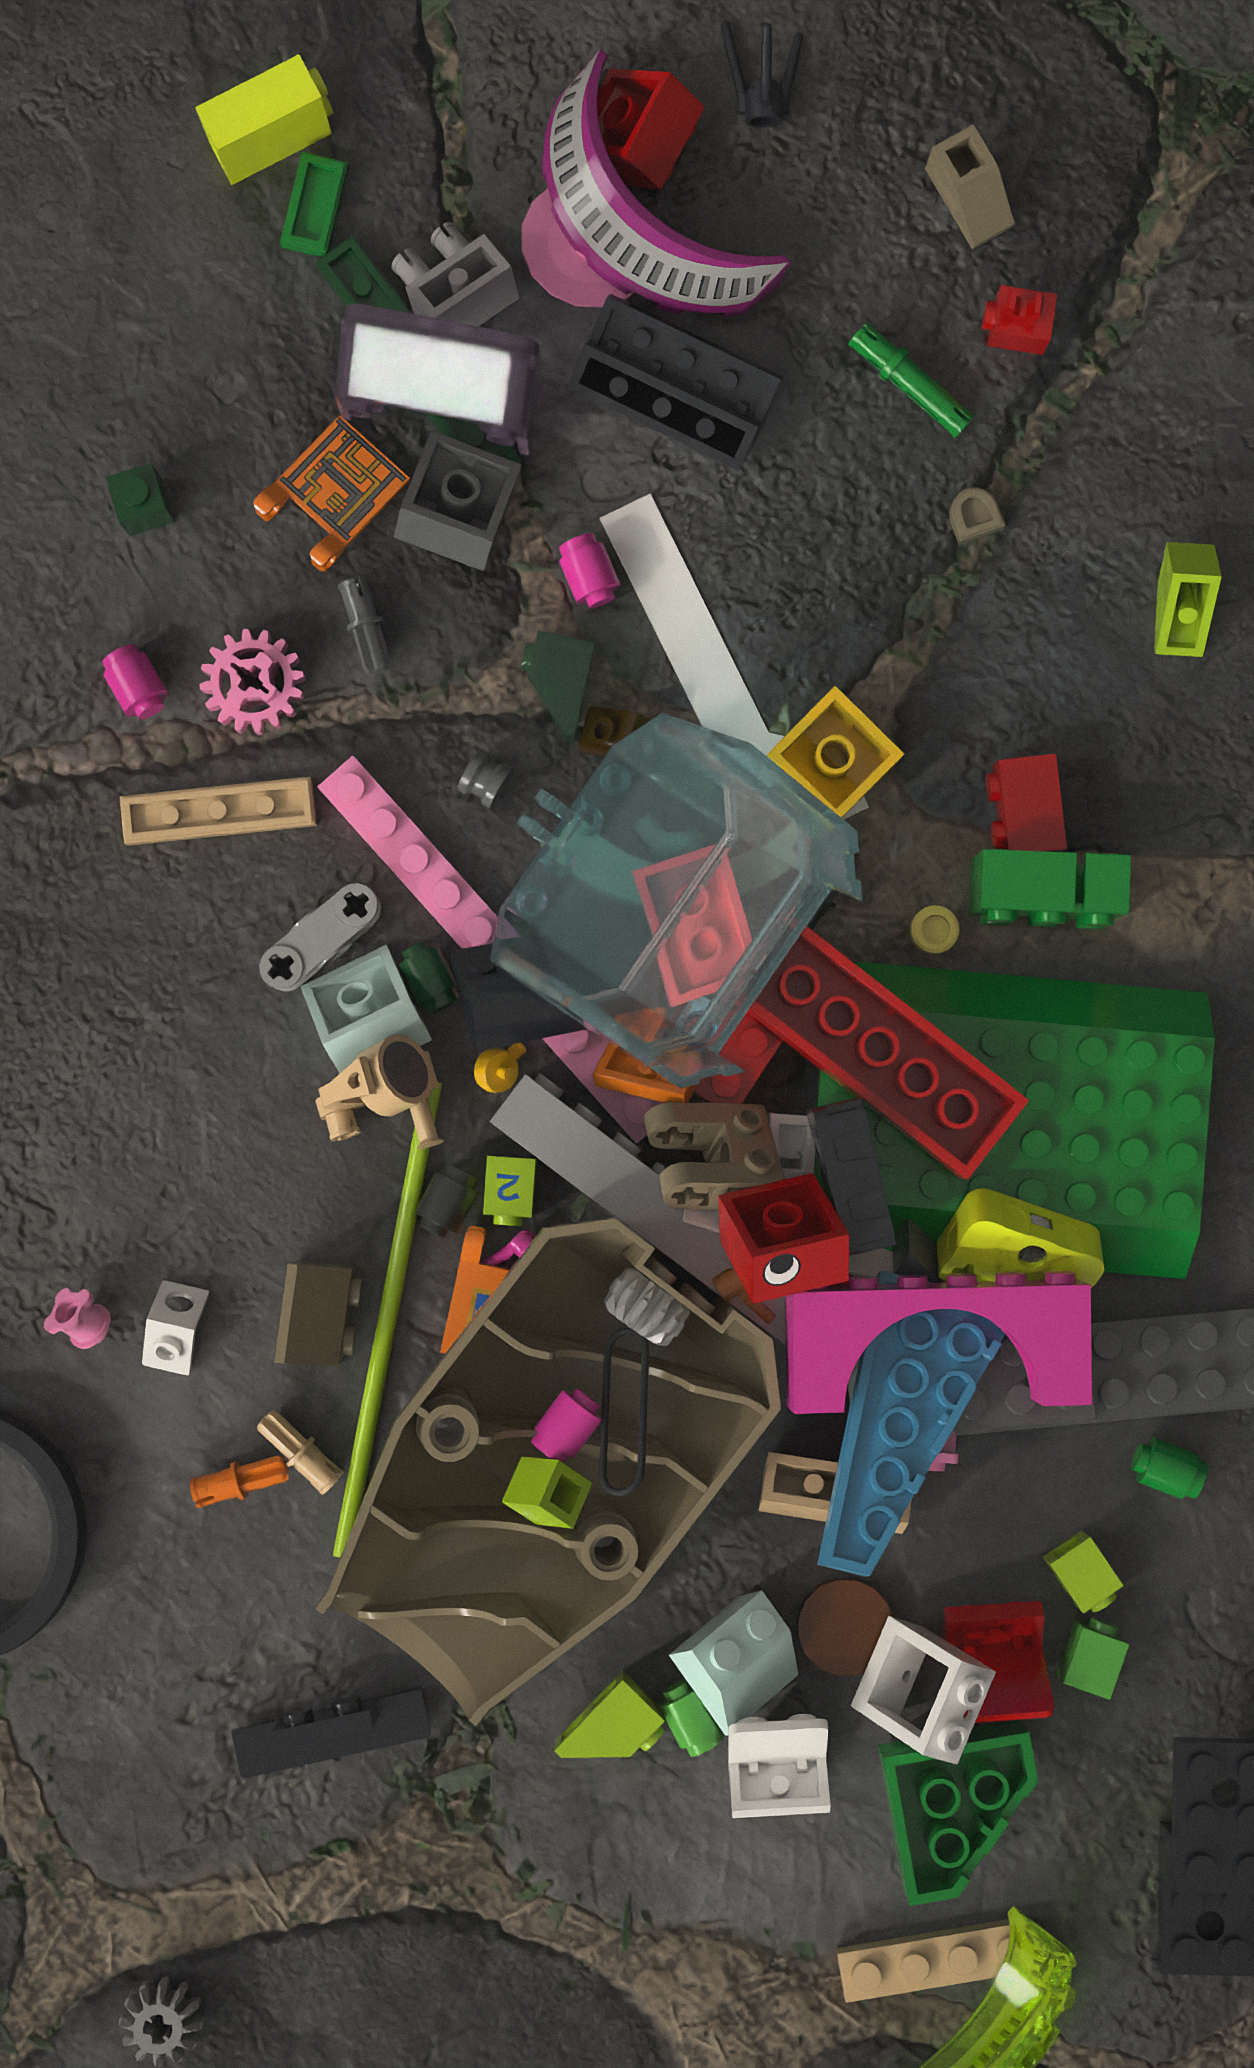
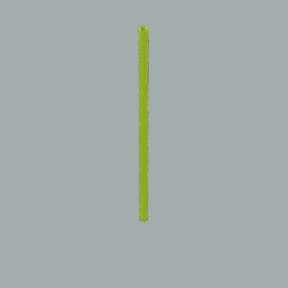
M438 1083L439 1088L432 1089L431 1094L427 1098L434 1124L442 1083ZM415 1126L333 1550V1556L339 1558L342 1555L363 1502L417 1219L415 1211L420 1203L430 1147L417 1149L420 1142Z

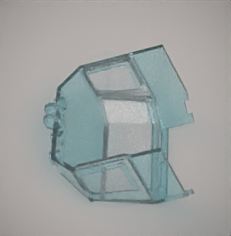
M661 713L611 747L570 808L550 793L540 789L534 799L538 801L542 808L561 818L552 834L543 828L542 824L533 817H527L524 814L521 816L517 825L544 845L499 909L490 961L611 1045L678 1088L699 1084V1079L718 1074L730 1076L745 1072L736 1064L720 1056L719 1052L830 891L833 889L862 901L861 881L856 879L854 853H859L857 830L751 743Z

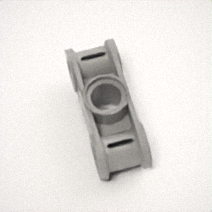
M359 883L348 884L341 888L323 905L304 916L292 927L288 934L264 953L259 964L260 975L263 980L275 989L284 992L294 991L318 971L333 963L351 947L354 941L379 920L382 910L381 902L377 895L366 885ZM354 896L361 901L367 897L369 899L364 905L368 913L362 918L355 913L349 917L347 915L352 909L348 902ZM279 958L287 962L292 959L294 960V963L290 966V971L293 975L288 980L282 976L274 977V974L278 971L275 962Z

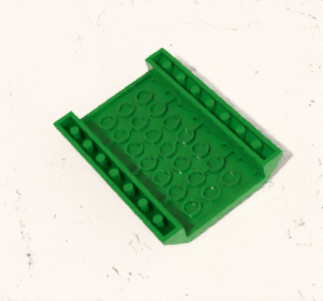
M852 961L1029 1099L1028 1103L969 1179H959L863 1103L894 1234L897 1233L904 1221L909 1218L937 1245L939 1237L966 1195L975 1189L985 1188L1097 1227L1100 1231L1104 1272L1186 1279L1200 1234L1215 1042L1207 992ZM819 1070L816 1107L856 1098L822 1070ZM815 1152L813 1174L824 1191ZM893 1246L883 1248L893 1252Z

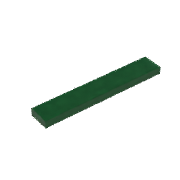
M354 235L315 262L319 272L442 435L523 466L522 459Z

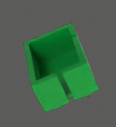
M983 849L970 859L968 916L980 917V925L1009 926V922H1016L1018 918L1028 919V927L1057 928V924H1065L1066 921H1076V929L1105 930V926H1114L1115 920L1129 914L1131 855L1086 853L1085 863H1076L1077 853Z

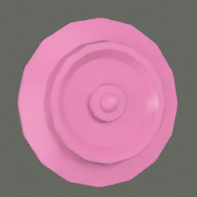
M548 188L532 201L521 226V252L532 277L550 295L574 306L603 308L605 300L610 294L627 300L634 294L631 291L626 295L609 284L587 265V260L583 254L573 249L551 210L553 203Z

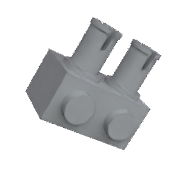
M453 222L443 224L445 230L450 234L448 237L440 227L431 236L432 245L446 259L431 270L414 248L404 250V253L410 259L409 263L400 253L392 262L393 271L407 285L405 288L415 318L441 351L519 299L511 265L486 235L483 234L469 243Z

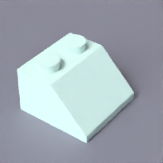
M387 944L300 986L321 1042L339 1073L347 1068L362 1050L395 1034L407 1036L418 1043L419 1046L432 1040Z
M762 1590L738 1596L669 1655L726 1736L728 1735V1727L730 1725L738 1723L743 1718L751 1717L798 1676L791 1631Z

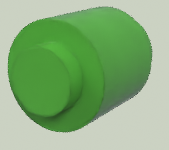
M686 1679L675 1682L662 1692L665 1699L659 1703L658 1707L679 1747L686 1748L690 1757L703 1754L723 1741L724 1736L719 1725Z

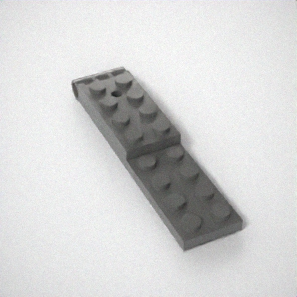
M1254 1308L1091 1323L1092 1405L1041 1406L1030 1398V1386L1024 1363L1017 1349L1005 1334L994 1359L989 1362L976 1385L977 1389L950 1436L1254 1408ZM860 1358L848 1382L850 1403Z

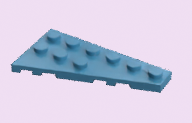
M881 1270L877 1273L878 1284H897V1276L899 1274ZM934 1309L918 1312L890 1325L875 1337L863 1351L858 1364L817 1565L865 1577L871 1575L899 1526V1521L914 1494H917L936 1455L941 1452L977 1389V1383L1002 1344L1001 1341L1005 1333L992 1321L981 1315L957 1309Z

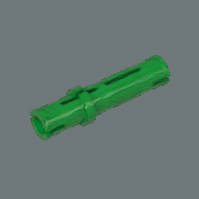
M867 321L862 326L863 329L860 328L853 336L848 346L856 350L880 371L878 374L879 378L884 382L889 379L956 439L975 417V414L970 412L908 357L910 352L903 346L900 349L897 348L873 327L872 323Z

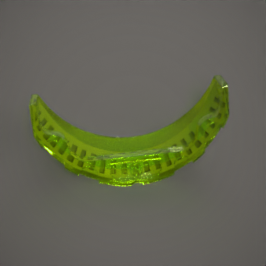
M1013 1906L1007 1913L1010 1923L1007 1952L991 1988L957 2033L919 2068H1035L1060 2033V2030L1054 2024L1059 2014L1066 2009L1072 2008L1076 1996V1991L1070 1984L1072 1968L1077 1966L1074 1955L1066 1946L1017 1907Z

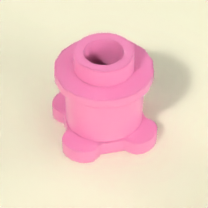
M64 1288L56 1295L54 1308L45 1319L44 1328L51 1334L63 1331L70 1336L74 1346L80 1349H87L100 1343L106 1337L111 1321L110 1312L103 1305L92 1304L94 1297L88 1290L82 1289L79 1292H73L69 1288Z

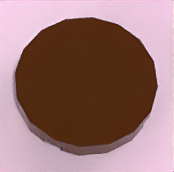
M836 1578L818 1584L804 1598L797 1614V1635L805 1655L817 1668L834 1676H857L865 1672L888 1616L892 1617V1614L884 1597L872 1585L857 1578Z

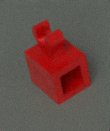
M1000 285L994 301L986 300L981 329L989 330L987 346L1043 355L1051 340L1057 294Z

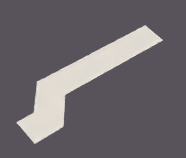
M651 494L600 517L599 519L728 780L769 790V786L781 775L785 774L766 755L784 736L768 732ZM863 797L838 822L869 808L865 798ZM832 821L828 826L830 827L835 823Z

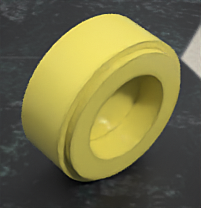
M933 905L922 909L914 916L910 924L912 942L919 950L927 954H940L947 951L955 944L959 936V923L956 916L943 906Z

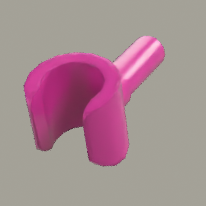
M522 1230L506 1246L502 1247L500 1251L482 1260L481 1263L498 1266L508 1260L514 1253L520 1258L536 1236L531 1231Z

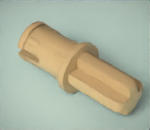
M270 1411L258 1423V1431L288 1459L285 1465L288 1468L292 1465L311 1482L321 1495L325 1494L344 1473L341 1468L330 1461L313 1444L315 1439L312 1436L305 1439L277 1411Z

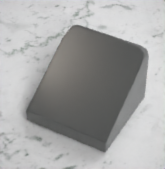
M907 1218L894 1236L896 1245L893 1246L894 1273L899 1275H926L928 1282L941 1283V1278L938 1277L937 1245L913 1220Z

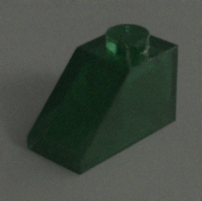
M538 630L535 644L526 643L521 670L529 672L528 683L564 741L575 744L595 653V643Z

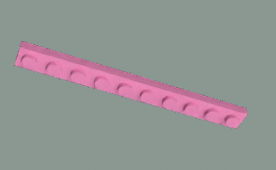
M353 755L317 786L462 949L517 939ZM598 1028L542 1038L636 1144L647 1135L644 1123L646 1112L664 1102L595 1086L593 1072L609 1043V1040Z

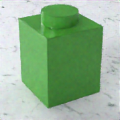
M1091 1617L1089 1624L1074 1619L1056 1671V1675L1066 1685L1110 1700L1129 1647V1643L1117 1634L1119 1627L1096 1617Z

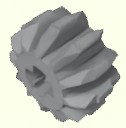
M626 1268L620 1277H616L609 1287V1293L604 1299L606 1308L610 1313L615 1315L617 1319L625 1323L629 1328L658 1346H668L674 1337H678L685 1327V1321L690 1315L688 1307L636 1268Z
M167 1975L161 1978L158 1988L149 1980H146L141 1984L139 1994H129L124 2003L128 2011L121 2015L119 2026L129 2030L122 2040L123 2046L139 2045L135 2055L137 2061L143 2060L148 2052L153 2054V2062L157 2068L162 2066L166 2054L177 2063L183 2059L185 2054L184 2048L192 2050L196 2047L199 2041L196 2031L202 2029L205 2018L200 2014L194 2013L201 2004L200 1997L188 1999L184 1997L188 1989L187 1982H182L177 1990H173ZM158 2014L163 2015L164 2024L169 2025L168 2028L160 2027V2019L155 2018V2016Z

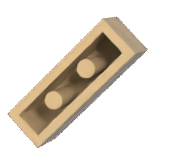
M768 1452L764 1466L758 1511L826 1522L838 1463ZM911 1501L902 1515L895 1533L903 1534L908 1526Z

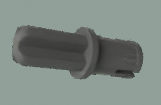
M358 577L357 584L355 583V578H350L338 585L350 622L346 627L347 633L354 636L363 670L371 674L381 673L391 666L380 627L384 624L382 616H377L368 586V578Z

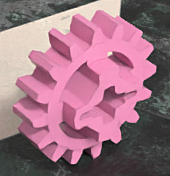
M243 629L242 641L235 642L227 634L224 636L227 648L223 652L215 647H211L209 650L216 659L214 665L202 664L201 670L211 677L210 681L199 684L200 690L203 693L213 694V697L205 703L206 707L210 711H217L222 708L217 720L226 726L235 719V730L240 734L246 731L248 724L253 726L257 735H263L264 723L270 722L277 730L281 729L282 725L279 716L285 713L287 716L294 718L296 712L290 705L291 701L304 700L305 697L302 691L295 688V684L306 681V675L303 671L292 670V668L300 663L298 655L292 653L284 656L288 648L287 642L281 638L274 645H271V635L266 630L261 632L258 640H254L250 631ZM259 652L255 658L243 660L237 658L245 653ZM280 665L284 673L282 693L275 687L274 679L275 675L279 672L278 667ZM238 671H241L246 676L259 677L268 694L264 693L261 689L248 688ZM224 672L230 676L231 689L226 694L228 696L226 699L222 690ZM264 704L269 706L268 709L261 712L246 713L251 706Z

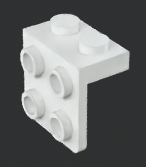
M810 1714L793 1715L784 1721H767L762 1717H747L728 1727V1767L732 1818L830 1813L831 1804L826 1763L827 1720L816 1719L815 1716Z

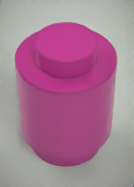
M594 533L577 536L559 547L562 555L559 563L577 604L587 603L589 609H594L615 599L613 591L618 589L621 584L603 542H597Z
M129 644L114 650L103 659L102 664L106 669L104 678L126 716H138L139 719H146L163 709V701L168 696V691L145 652H139L136 645Z
M576 1388L572 1394L562 1390L534 1427L537 1433L532 1438L531 1443L550 1459L560 1460L565 1463L568 1457L575 1458L602 1421L601 1417L596 1413L601 1405L579 1388Z

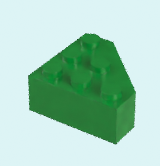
M1021 1719L973 1727L958 1764L922 1755L901 1740L878 1744L902 1886L909 1906L958 1898L969 1883L970 1875L983 1856L989 1854L1010 1822L1008 1820L1024 1797L1027 1798L1038 1783L1030 1732Z

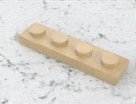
M1011 1918L836 1948L845 2002L1018 1974L1022 1958L1023 1938L1018 1918Z

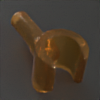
M728 1268L712 1278L713 1284L725 1303L740 1295L743 1302L765 1323L770 1324L775 1319L776 1315L762 1302L752 1303L735 1269Z

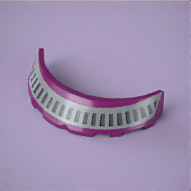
M600 48L558 97L548 120L544 140V154L542 156L543 180L547 182L553 203L551 210L556 222L573 249L585 256L587 265L605 281L626 295L632 291L658 303L657 309L679 315L684 311L724 313L723 317L743 315L777 289L791 262L785 255H739L700 244L664 224L635 198L614 168L606 151L599 127L597 91L599 78L608 57Z

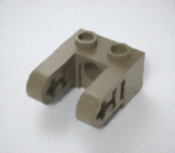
M666 1102L652 1107L644 1116L648 1139L652 1146L660 1149L702 1150L705 1162H710L676 1163L661 1172L659 1184L664 1203L670 1208L719 1210L718 1195L785 1179L764 1105Z

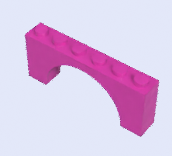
M1048 1271L1045 1272V1280H1026V1273L1001 1272L996 1273V1281L977 1282L976 1274L956 1273L947 1274V1282L928 1283L926 1275L897 1276V1284H878V1277L851 1276L849 1277L848 1285H828L785 1296L786 1406L794 1414L844 1412L845 1396L851 1373L861 1354L871 1341L893 1323L915 1313L934 1309L969 1311L989 1319L998 1326L1011 1340L1024 1363L1030 1386V1398L1041 1406L1092 1405L1091 1285L1075 1279V1272Z

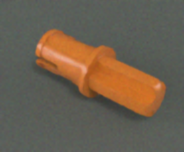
M273 1456L242 1466L236 1461L230 1464V1468L223 1469L222 1471L193 1477L190 1479L192 1499L196 1501L197 1508H203L235 1497L244 1500L247 1498L248 1492L286 1482L289 1479L288 1467L285 1465L286 1461L281 1456Z

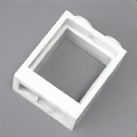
M888 1616L851 1707L920 1754L958 1764L996 1671L923 1626ZM928 1654L949 1667L923 1731L900 1717V1714L924 1657ZM968 1710L967 1716L963 1718L964 1713Z

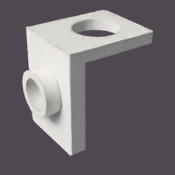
M166 1280L162 1281L146 1320L143 1365L189 1375L192 1368L196 1328L209 1297L208 1290ZM181 1296L189 1299L193 1303V1307L188 1311L177 1312L168 1308L165 1302L172 1297Z

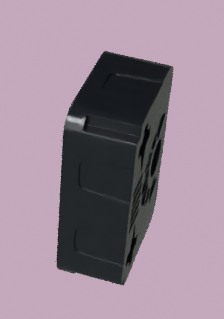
M861 1097L806 1109L825 1194L849 1233V1256L896 1245L880 1170Z

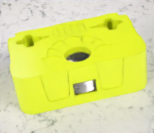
M985 1188L975 1189L966 1195L937 1241L938 1277L942 1279V1283L947 1282V1274L956 1273L976 1274L977 1282L996 1281V1273L1001 1272L1026 1273V1280H1045V1272L1071 1271L1075 1272V1279L1090 1284L1092 1288L1105 1270L1100 1231L1097 1227Z

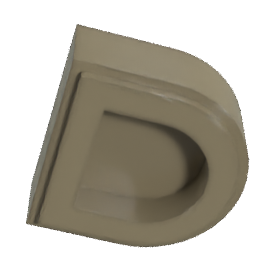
M968 488L960 492L950 507V523L958 545L1003 530L1006 526L996 499L984 489Z

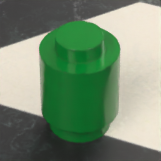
M1152 1437L1147 1444L1140 1443L1136 1448L1131 1462V1470L1137 1472V1483L1179 1499H1183L1185 1496L1195 1499L1204 1486L1208 1473V1463L1199 1460V1456L1195 1452Z

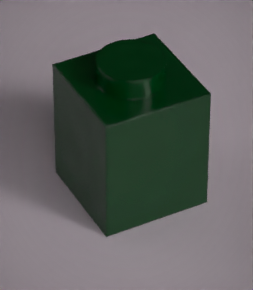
M152 463L105 477L118 521L129 536L175 523L162 478Z

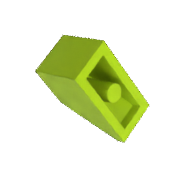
M1166 542L1157 588L1155 654L1203 657L1222 577L1215 545Z
M622 1670L555 1740L554 1752L560 1758L631 1757L639 1748L647 1751L658 1741L664 1733L661 1725L665 1722V1718L658 1704Z

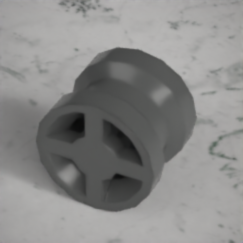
M480 748L465 769L458 783L457 790L465 795L475 794L480 797L482 805L491 809L508 784L514 767L507 763L497 764L490 759L488 752Z

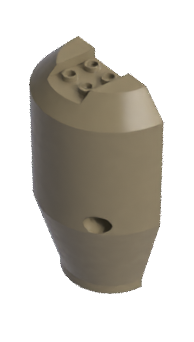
M616 1217L543 1226L395 1418L329 1588L315 1605V1609L321 1614H324L327 1609L348 1614L370 1626L399 1646L428 1670L451 1693L464 1710L468 1720L475 1726L478 1725L489 1709L638 1597L781 1410L773 1339L722 1297L718 1296L710 1303L707 1301V1298L686 1282L680 1288L675 1286L673 1282L677 1277L651 1256L655 1248ZM626 1268H636L688 1307L690 1315L684 1323L685 1327L678 1337L673 1338L668 1346H658L648 1340L649 1373L644 1478L639 1487L630 1494L616 1496L605 1491L599 1477L600 1423L575 1458L568 1457L564 1463L593 1483L574 1528L536 1525L502 1502L521 1457L550 1459L531 1443V1440L537 1433L534 1427L562 1390L572 1394L576 1388H579L601 1405L596 1411L601 1417L605 1346L612 1334L619 1329L628 1327L607 1310L604 1299L609 1293V1287L616 1277H620ZM632 1334L621 1336L616 1340L611 1352L607 1480L610 1485L620 1489L627 1487L633 1482L638 1470L642 1346L639 1338ZM454 1417L457 1419L453 1424L445 1428H435L437 1423L444 1418ZM606 1536L615 1537L614 1542L609 1546L596 1547L597 1542L601 1538Z

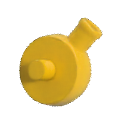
M516 1043L507 1050L491 1048L482 1052L474 1066V1077L477 1084L490 1093H501L510 1089L517 1079V1060L526 1053L525 1046L522 1043Z

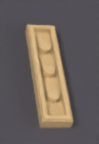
M311 777L120 796L124 844L127 846L317 826Z

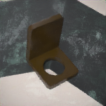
M591 706L587 712L578 751L589 755L622 759L646 770L658 772L670 728L638 712ZM650 730L654 736V747L652 752L647 757H644L641 752L640 743L644 733Z

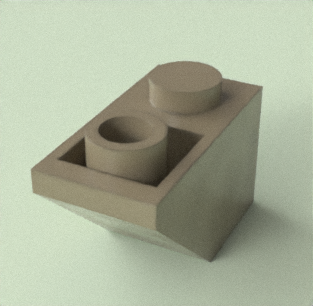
M974 124L932 147L925 170L972 250L1014 226L1015 223L998 165Z

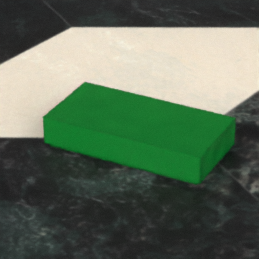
M302 151L280 244L282 248L323 257L330 252L349 173L348 162Z

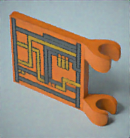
M339 415L273 484L264 489L254 499L253 504L256 514L268 522L279 513L290 498L322 526L329 535L313 547L310 556L312 564L319 571L326 572L337 561L345 548L410 482V478Z

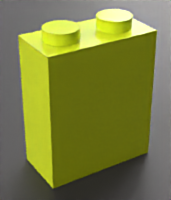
M299 54L195 107L208 141L231 186L332 134L327 117L334 114L327 98V95H329L327 88L316 67L307 70Z

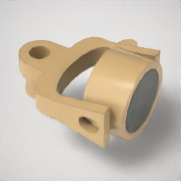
M395 1034L362 1050L355 1060L330 1083L318 1089L320 1097L315 1100L320 1119L326 1120L330 1141L332 1142L345 1140L361 1133L354 1111L364 1106H367L379 1115L388 1117L410 1108L420 1142L417 1149L429 1148L444 1142L443 1139L438 1137L427 1100L432 1089L439 1088L429 1051H423L418 1043L407 1036Z

